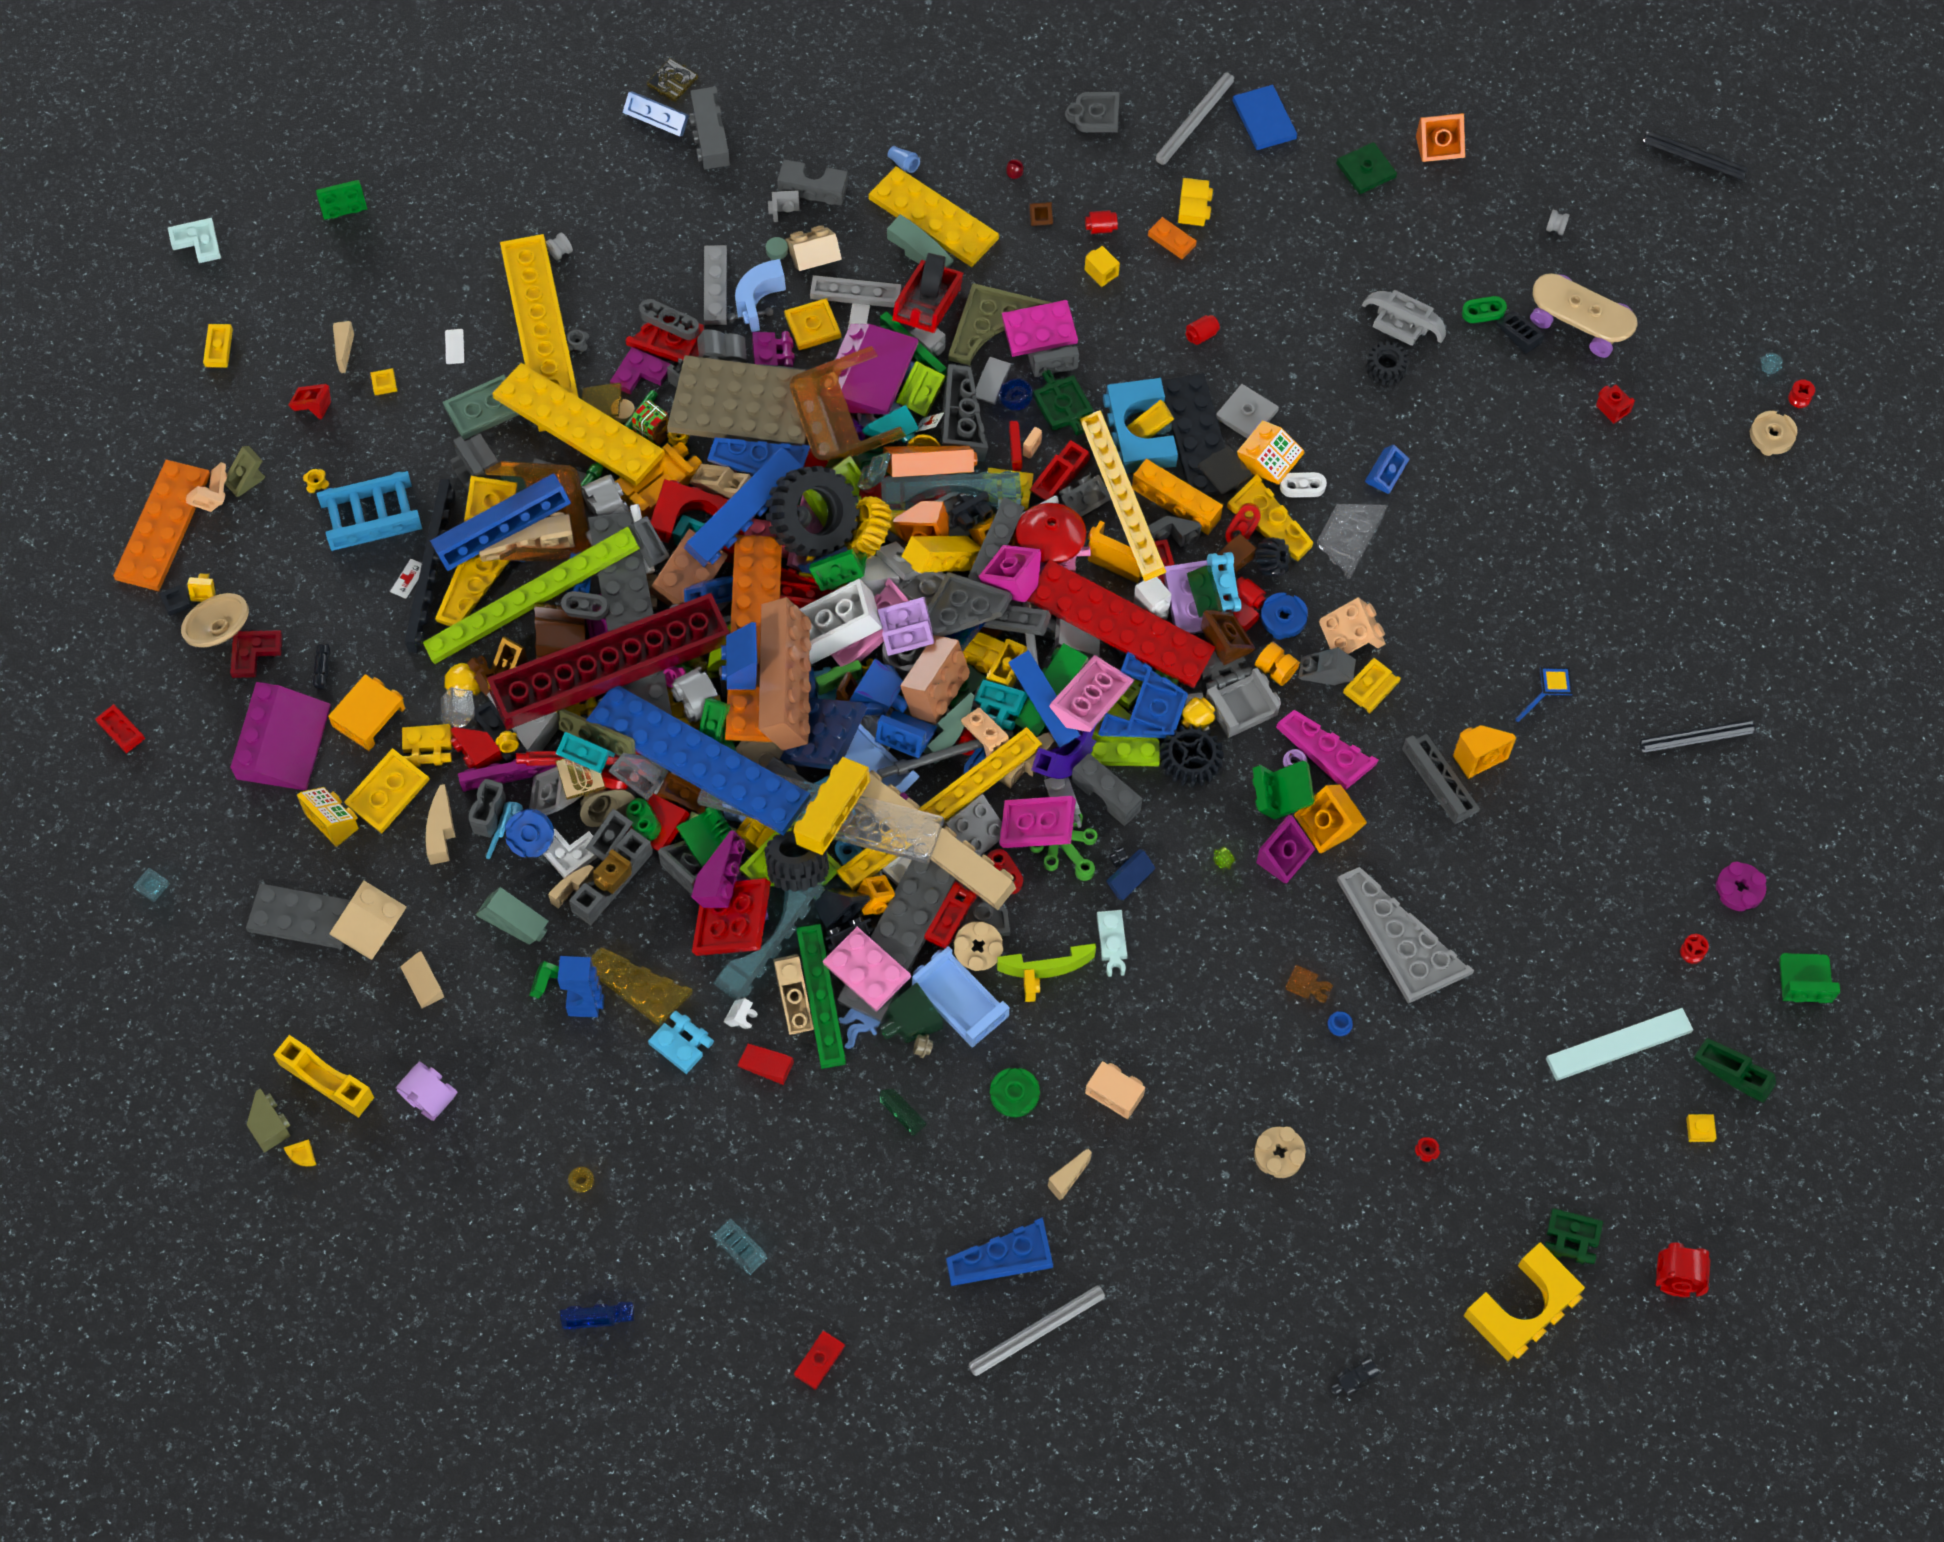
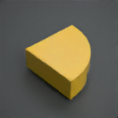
M309 1139L284 1147L286 1154L294 1163L301 1166L316 1165Z

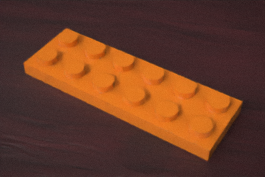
M165 460L113 575L115 580L160 591L196 510L195 506L186 503V497L197 486L206 487L210 478L209 470Z

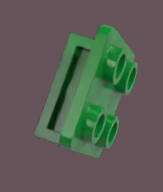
M1300 761L1275 772L1262 765L1252 768L1254 775L1252 781L1256 789V806L1259 812L1275 820L1313 805L1315 800L1308 762Z
M1783 953L1780 956L1783 1001L1832 1003L1840 993V984L1832 982L1830 959L1827 955Z

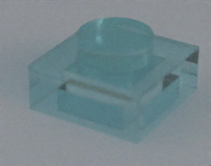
M148 868L133 887L137 892L155 902L170 883L167 879Z

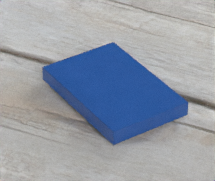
M1273 85L1233 96L1232 101L1256 150L1297 139L1295 128Z

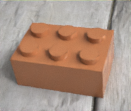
M690 529L649 588L651 595L669 607L685 603V588L713 579L728 554L721 550L722 556L713 565L709 562L703 567L684 549L687 541L695 534Z
M933 635L934 644L926 646L900 687L912 717L937 724L942 715L946 713L947 707L953 698L957 696L958 690L964 681L968 679L970 671L958 640Z

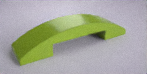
M1095 944L1074 946L1070 948L1069 957L1023 963L1022 954L997 957V971L1024 978V970L1034 969L1035 978L1063 975L1090 962L1095 957L1096 946Z

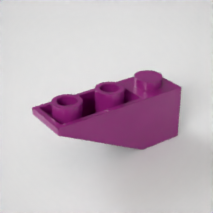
M735 831L728 833L697 874L691 897L703 908L729 907L746 843Z

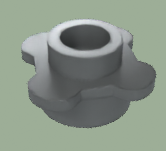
M576 329L567 333L569 351L580 350L584 352L587 350L586 341L589 339L587 332Z

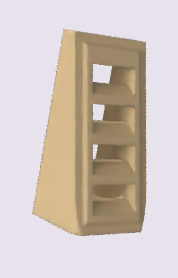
M350 321L338 322L333 325L336 361L341 373H346L354 337V330Z
M1089 1149L1083 1151L1049 1178L1048 1187L1059 1200L1064 1198L1089 1164L1092 1154Z

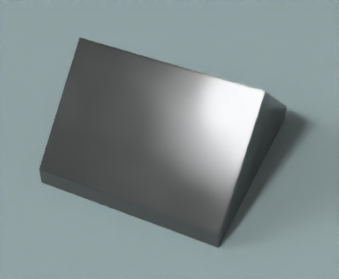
M682 841L660 848L658 854L661 866L692 895L697 874L702 868L686 842Z

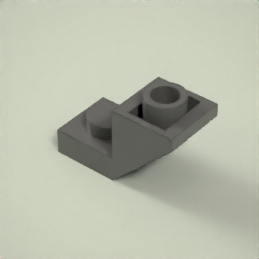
M1165 516L1148 526L1154 541L1165 540L1171 534L1180 548L1186 544L1191 545L1199 539L1201 524L1199 522Z

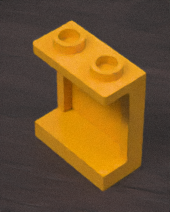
M1100 521L1097 527L1093 526L1087 538L1090 540L1087 547L1090 546L1091 555L1088 556V561L1138 583L1142 574L1131 547L1103 535L1105 523Z
M365 674L328 717L332 727L370 751L375 745L374 736L397 710L403 712L405 705L403 697L399 692L393 689L391 691L388 690L378 678L374 677L372 679Z

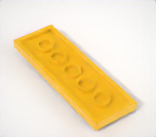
M897 166L869 193V200L895 217L901 214L926 232L943 249L970 267H973L999 239V233Z

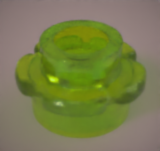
M1224 846L1219 850H1214L1216 856L1213 857L1215 863L1221 869L1224 867L1230 869L1231 864L1235 862V858Z

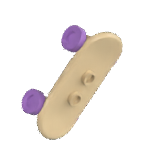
M1545 274L1535 281L1533 298L1539 308L1533 310L1530 315L1531 321L1540 328H1549L1554 316L1595 336L1589 347L1599 357H1608L1613 350L1612 344L1628 339L1637 328V318L1627 305L1616 303L1573 282L1565 275Z

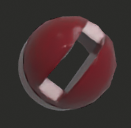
M1018 159L1010 160L1006 166V174L1013 179L1020 178L1023 175L1024 167L1022 162Z

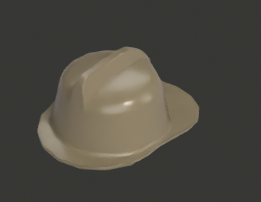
M602 788L590 790L580 800V805L582 806L580 811L581 820L590 827L600 826L612 809L628 818L626 809L635 797L626 790L607 791Z

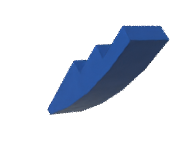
M1028 650L1009 661L1011 669L1059 748L1080 737L1076 729L1066 728L1049 707L1057 695L1030 651Z

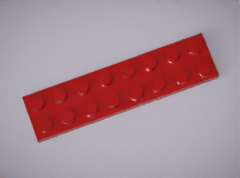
M1050 559L1039 576L1037 588L1027 600L1029 603L1043 610H1048L1050 614L1127 654L1129 652L1135 655L1136 659L1193 689L1216 648L1212 644Z

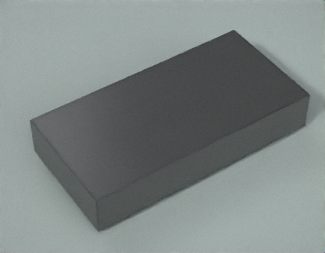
M647 516L627 526L632 531L640 547L639 550L649 568L670 557Z

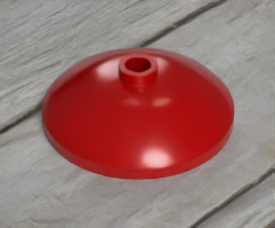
M1043 503L1028 509L1020 517L1016 527V539L1019 547L1040 549V563L1046 564L1050 559L1058 564L1072 559L1082 550L1086 541V526L1081 516L1070 507L1058 503Z

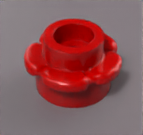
M1421 1138L1418 1141V1145L1415 1146V1153L1417 1156H1420L1422 1161L1430 1162L1432 1159L1438 1158L1440 1154L1439 1144L1433 1138ZM1425 1148H1429L1430 1151L1426 1152Z

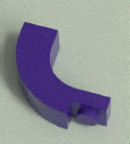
M1095 727L1090 732L1077 730L1080 737L1061 748L1057 746L1052 750H1046L1038 747L1031 771L1054 779H1064L1071 776L1073 768L1088 753L1091 754L1093 746L1097 741L1092 739Z

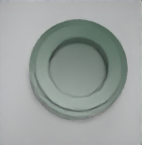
M780 237L768 240L766 243L767 256L773 260L785 258L788 254L787 242Z

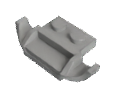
M1396 290L1392 293L1386 291L1371 293L1361 305L1363 307H1366L1368 304L1379 306L1377 312L1379 315L1374 321L1373 328L1413 346L1421 334L1426 335L1429 330L1436 334L1437 341L1442 343L1446 336L1445 325L1441 318L1433 312L1434 308Z

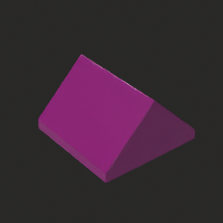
M1288 815L1259 849L1256 863L1283 883H1288L1315 848L1293 816Z

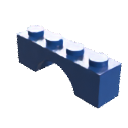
M560 956L558 983L560 989L567 990L566 1010L568 1016L598 1017L599 1009L604 1007V994H602V986L599 985L597 967L593 966L591 957Z

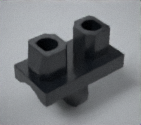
M984 491L977 496L973 494L966 496L963 492L957 494L958 502L953 504V509L951 510L952 520L950 523L954 528L960 526L966 532L975 526L973 517L978 515L982 521L992 518L993 509L989 504L988 493Z

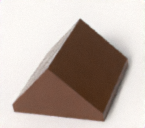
M1206 610L1203 613L1201 630L1209 643L1216 647L1214 651L1223 665L1229 664L1256 650L1233 612Z

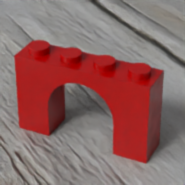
M664 479L650 522L660 540L669 543L675 522L680 515L687 511L700 510L713 516L729 499L719 494L713 495L704 492L698 487L682 485L676 480ZM741 530L737 535H745V533ZM735 543L729 549L726 546L722 549L723 552L728 554L725 562L734 564Z

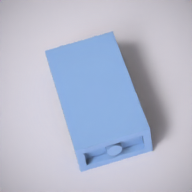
M861 724L845 755V758L869 767V772L873 770L876 773L878 769L894 765V762L898 761L880 743L875 742V738ZM912 770L900 776L895 774L882 778L881 782L886 786L892 784L902 793L920 776Z
M949 946L944 950H938L931 957V961L925 966L920 965L913 972L912 986L972 1048L1009 1017L1010 1007L1004 1001L999 1003L953 956L952 949Z

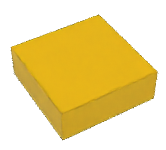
M393 368L370 372L375 395L397 391Z

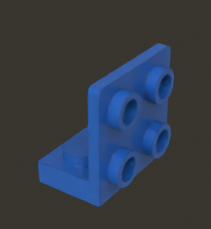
M894 710L889 717L881 715L879 718L875 742L919 758L935 734L937 727Z

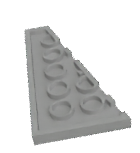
M1360 867L1338 876L1337 881L1408 1004L1473 974L1474 970L1469 965L1466 966L1457 958V954L1451 949L1448 950L1439 942L1436 935L1411 913L1408 914L1395 898L1388 896L1381 889V886Z

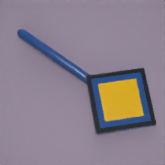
M1540 667L1542 693L1516 718L1517 722L1545 695H1573L1570 667Z

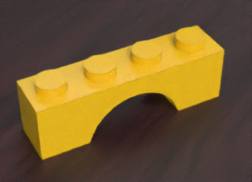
M290 1035L273 1054L281 1067L358 1118L374 1099L368 1086L351 1075L338 1072L315 1055L309 1047Z

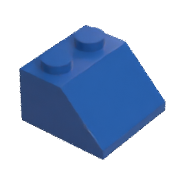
M751 622L726 636V645H721V660H726V666H722V680H726L727 690H756V622Z

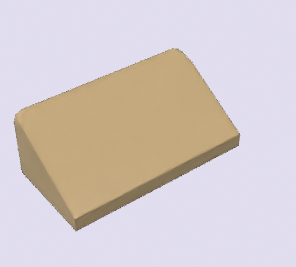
M421 951L401 966L421 1008L444 998L443 992Z

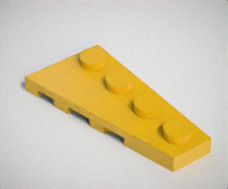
M1256 474L1227 503V508L1236 514L1238 509L1245 503L1257 505L1261 511V519L1255 529L1266 538L1284 539L1285 544L1289 545L1288 551L1291 553L1290 556L1298 562L1312 548L1313 541L1300 525L1292 520L1288 515L1287 509L1278 503L1274 498L1273 492L1264 486L1261 482L1262 479ZM1247 511L1245 512V515L1247 517H1252L1253 512Z
M480 554L458 565L436 615V622L452 626L468 617L512 557L482 562Z

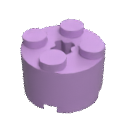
M420 1061L396 1086L397 1092L414 1108L416 1106L425 1117L432 1121L439 1116L458 1093L451 1085L440 1081L442 1076L432 1067L429 1069Z

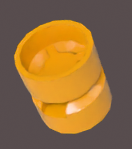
M1271 642L1261 652L1255 662V666L1265 674L1271 673L1270 678L1280 686H1283L1290 680L1300 664L1290 654L1284 655V649L1274 642Z

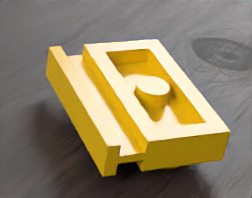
M1373 658L1353 681L1344 688L1343 693L1360 707L1366 708L1370 714L1396 687L1401 678L1393 675L1391 670Z

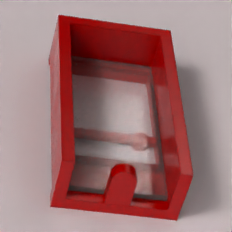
M921 260L895 301L892 320L935 334L945 313L958 292L961 291L963 272L944 267L938 297L920 295L921 280L925 266V260Z

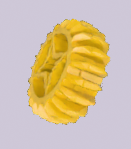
M865 496L862 500H859L856 509H860V516L855 519L858 522L857 529L851 530L853 537L850 541L844 542L847 550L853 549L855 554L859 551L862 553L866 552L867 559L871 555L874 556L876 550H880L881 544L885 543V537L888 535V529L891 527L890 521L892 520L889 505L881 499L872 496Z

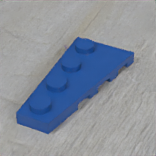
M715 437L707 460L753 476L781 447L804 468L810 451V445L795 446L786 443L772 444L763 441L749 442L740 439Z
M1043 1217L1035 1220L1034 1224L1016 1228L1012 1233L1001 1238L999 1236L990 1239L989 1243L979 1247L976 1245L946 1258L951 1286L1053 1268Z

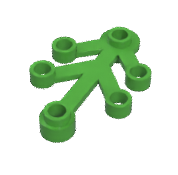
M1081 813V814H1078V815H1079V817H1080L1081 824H1082L1083 815H1082V813ZM1073 822V827H1077L1075 822ZM1088 828L1084 832L1072 830L1071 840L1093 845L1097 841V832L1092 828ZM1092 834L1094 838L1087 839L1086 835ZM1072 844L1060 845L1076 865L1075 875L1082 881L1090 880L1095 872L1093 862L1083 859ZM1049 845L1048 855L1044 858V867L1048 871H1054L1058 867L1059 860L1057 854L1059 845ZM1029 846L1032 852L1039 853L1043 850L1044 846ZM1053 860L1055 861V864L1048 865L1047 861ZM1087 865L1090 869L1085 871L1081 869V866Z

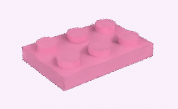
M858 927L823 960V964L876 1012L911 978V974Z

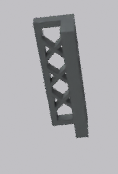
M1425 734L1418 739L1414 735L1406 738L1402 748L1403 752L1453 823L1456 825L1478 813L1480 808L1430 737ZM1425 743L1426 746L1429 748V756L1424 751L1421 744ZM1434 763L1441 765L1443 768L1442 775ZM1447 782L1455 785L1456 793L1453 792ZM1460 801L1467 802L1471 809L1466 810Z

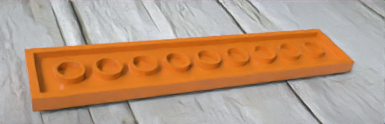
M736 535L738 540L735 542L730 633L751 622H756L757 675L756 690H728L727 704H730V709L726 716L725 740L772 742L759 730L761 604L780 599L782 545L775 541L776 537Z

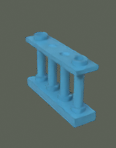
M408 471L395 472L389 476L339 488H328L317 493L321 508L328 507L333 529L326 531V536L331 551L422 529L418 511L410 510L405 488L412 487ZM396 491L401 514L388 516L383 493ZM373 496L378 519L365 522L360 499ZM351 501L356 524L342 527L337 504Z

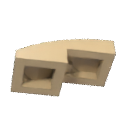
M591 865L582 867L560 881L548 894L551 904L559 909L573 890L577 892L584 883L593 881L594 867Z

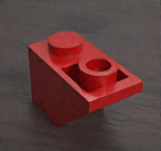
M457 727L450 729L453 737L450 742L457 752L462 751L465 755L463 760L469 769L486 768L491 764L503 761L499 747L488 732Z

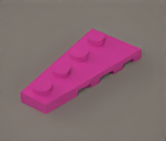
M1295 710L1279 721L1276 726L1279 731L1338 785H1341L1344 790L1349 788L1378 763V759L1371 756L1369 758L1360 752V748L1353 744L1352 746L1347 745L1339 740L1340 737L1333 732L1331 734L1320 729L1321 726Z

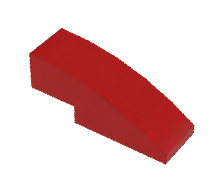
M1070 440L1059 455L1056 454L1029 489L1030 492L1044 501L1060 494L1059 491L1065 489L1090 460L1089 451Z

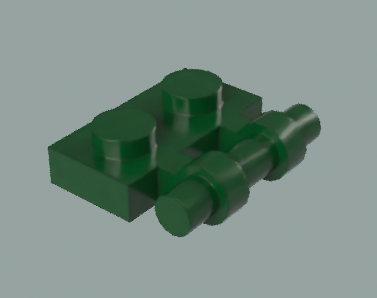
M1552 1208L1546 1235L1556 1237L1555 1244L1545 1241L1544 1246L1554 1257L1561 1258L1563 1256L1575 1259L1576 1263L1584 1264L1586 1262L1594 1264L1596 1254L1587 1252L1588 1246L1598 1247L1603 1221ZM1565 1240L1579 1243L1578 1250L1564 1246Z

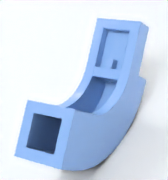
M780 259L755 266L741 278L737 285L735 300L738 317H743L744 323L750 325L751 332L760 331L756 310L758 301L770 293L786 290Z

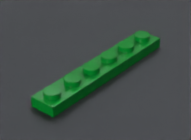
M821 924L796 928L821 1069L846 1065L829 969L823 964V960L826 958Z

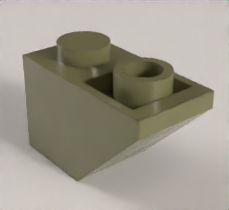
M260 1088L255 1093L247 1126L265 1153L291 1136L286 1129L291 1125L283 1113L277 1115L274 1108L278 1105L269 1093L265 1096Z

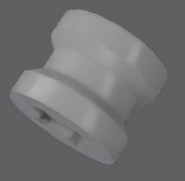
M1553 209L1546 231H1557L1559 235L1563 236L1570 214L1565 213L1562 215Z
M562 232L557 234L555 239L546 241L550 254L557 261L562 258L563 254H569L573 251L568 238Z

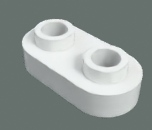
M1288 473L1280 483V490L1287 497H1318L1325 492L1327 482L1320 473Z

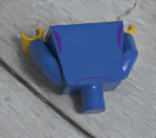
M868 659L866 661L867 666H862L864 677L849 701L863 703L867 707L864 715H886L890 707L904 713L908 705L905 698L899 695L900 685L903 680H901L894 666L882 664L877 659Z

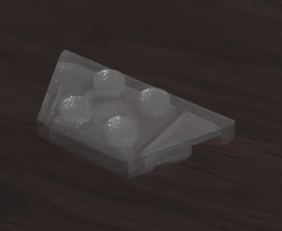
M1336 504L1317 540V545L1323 552L1329 555V559L1335 565L1338 564L1345 572L1344 576L1351 579L1386 512V505Z

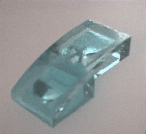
M887 452L872 457L870 465L863 467L857 487L865 491L880 483L885 476L891 454Z

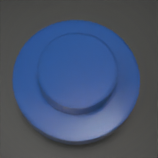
M1335 1012L1328 1019V1028L1336 1036L1347 1035L1353 1027L1351 1017L1345 1012Z

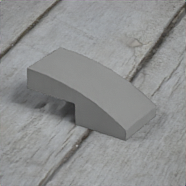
M989 357L976 387V399L996 404L1002 385L1004 386L1011 363Z

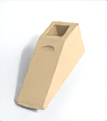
M798 954L773 959L789 1035L814 1030Z

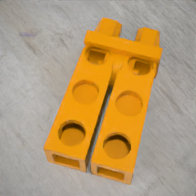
M681 441L672 447L668 443L662 447L665 455L637 486L621 477L615 481V483L618 482L623 491V495L620 496L621 499L629 507L639 504L642 518L647 516L650 519L652 517L664 479L676 480L682 485L688 486L693 475L702 464L697 456H693L688 461L683 459L689 454V451Z

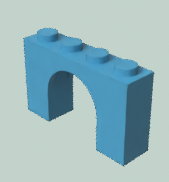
M1161 378L1107 385L1106 394H1103L1104 407L1109 409V413H1107L1108 426L1113 427L1111 437L1115 446H1117V451L1126 473L1136 472L1145 459L1161 468L1176 467L1178 453L1174 435L1150 439L1140 438L1133 435L1125 425V421L1131 415L1147 411L1159 400H1165Z

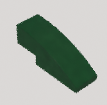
M1706 1038L1694 1056L1697 1062L1717 1077L1762 1103L1765 1102L1776 1085L1774 1073L1752 1064V1058L1709 1038Z

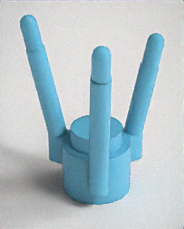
M506 802L504 804L499 824L486 855L487 859L491 858L499 837H503L505 826L509 819L520 810H523L521 804L517 802Z

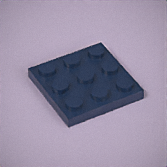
M809 698L811 709L808 721L810 725L808 744L784 750L780 760L784 764L832 769L835 764L839 763L842 757H845L867 707L861 702Z

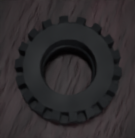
M791 829L784 836L781 834L775 835L773 840L768 841L767 847H765L767 872L770 882L774 883V886L777 888L782 887V890H792V892H797L798 890L805 891L810 887H816L817 883H822L825 880L824 877H827L829 873L827 849L823 855H820L797 845L793 832L794 829Z

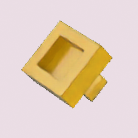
M200 573L198 578H189L187 585L191 601L203 602L210 597L216 596L213 579H209V574Z

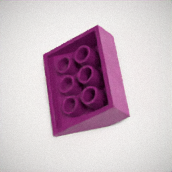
M850 324L821 391V399L831 412L889 414L918 345V339L872 324Z
M256 682L231 764L235 778L237 780L307 791L331 704L279 685Z

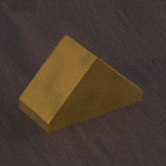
M502 637L491 669L493 668L498 674L527 663L525 648L507 637Z

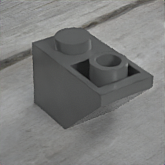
M1339 647L1301 657L1298 678L1329 685L1353 681L1356 660Z

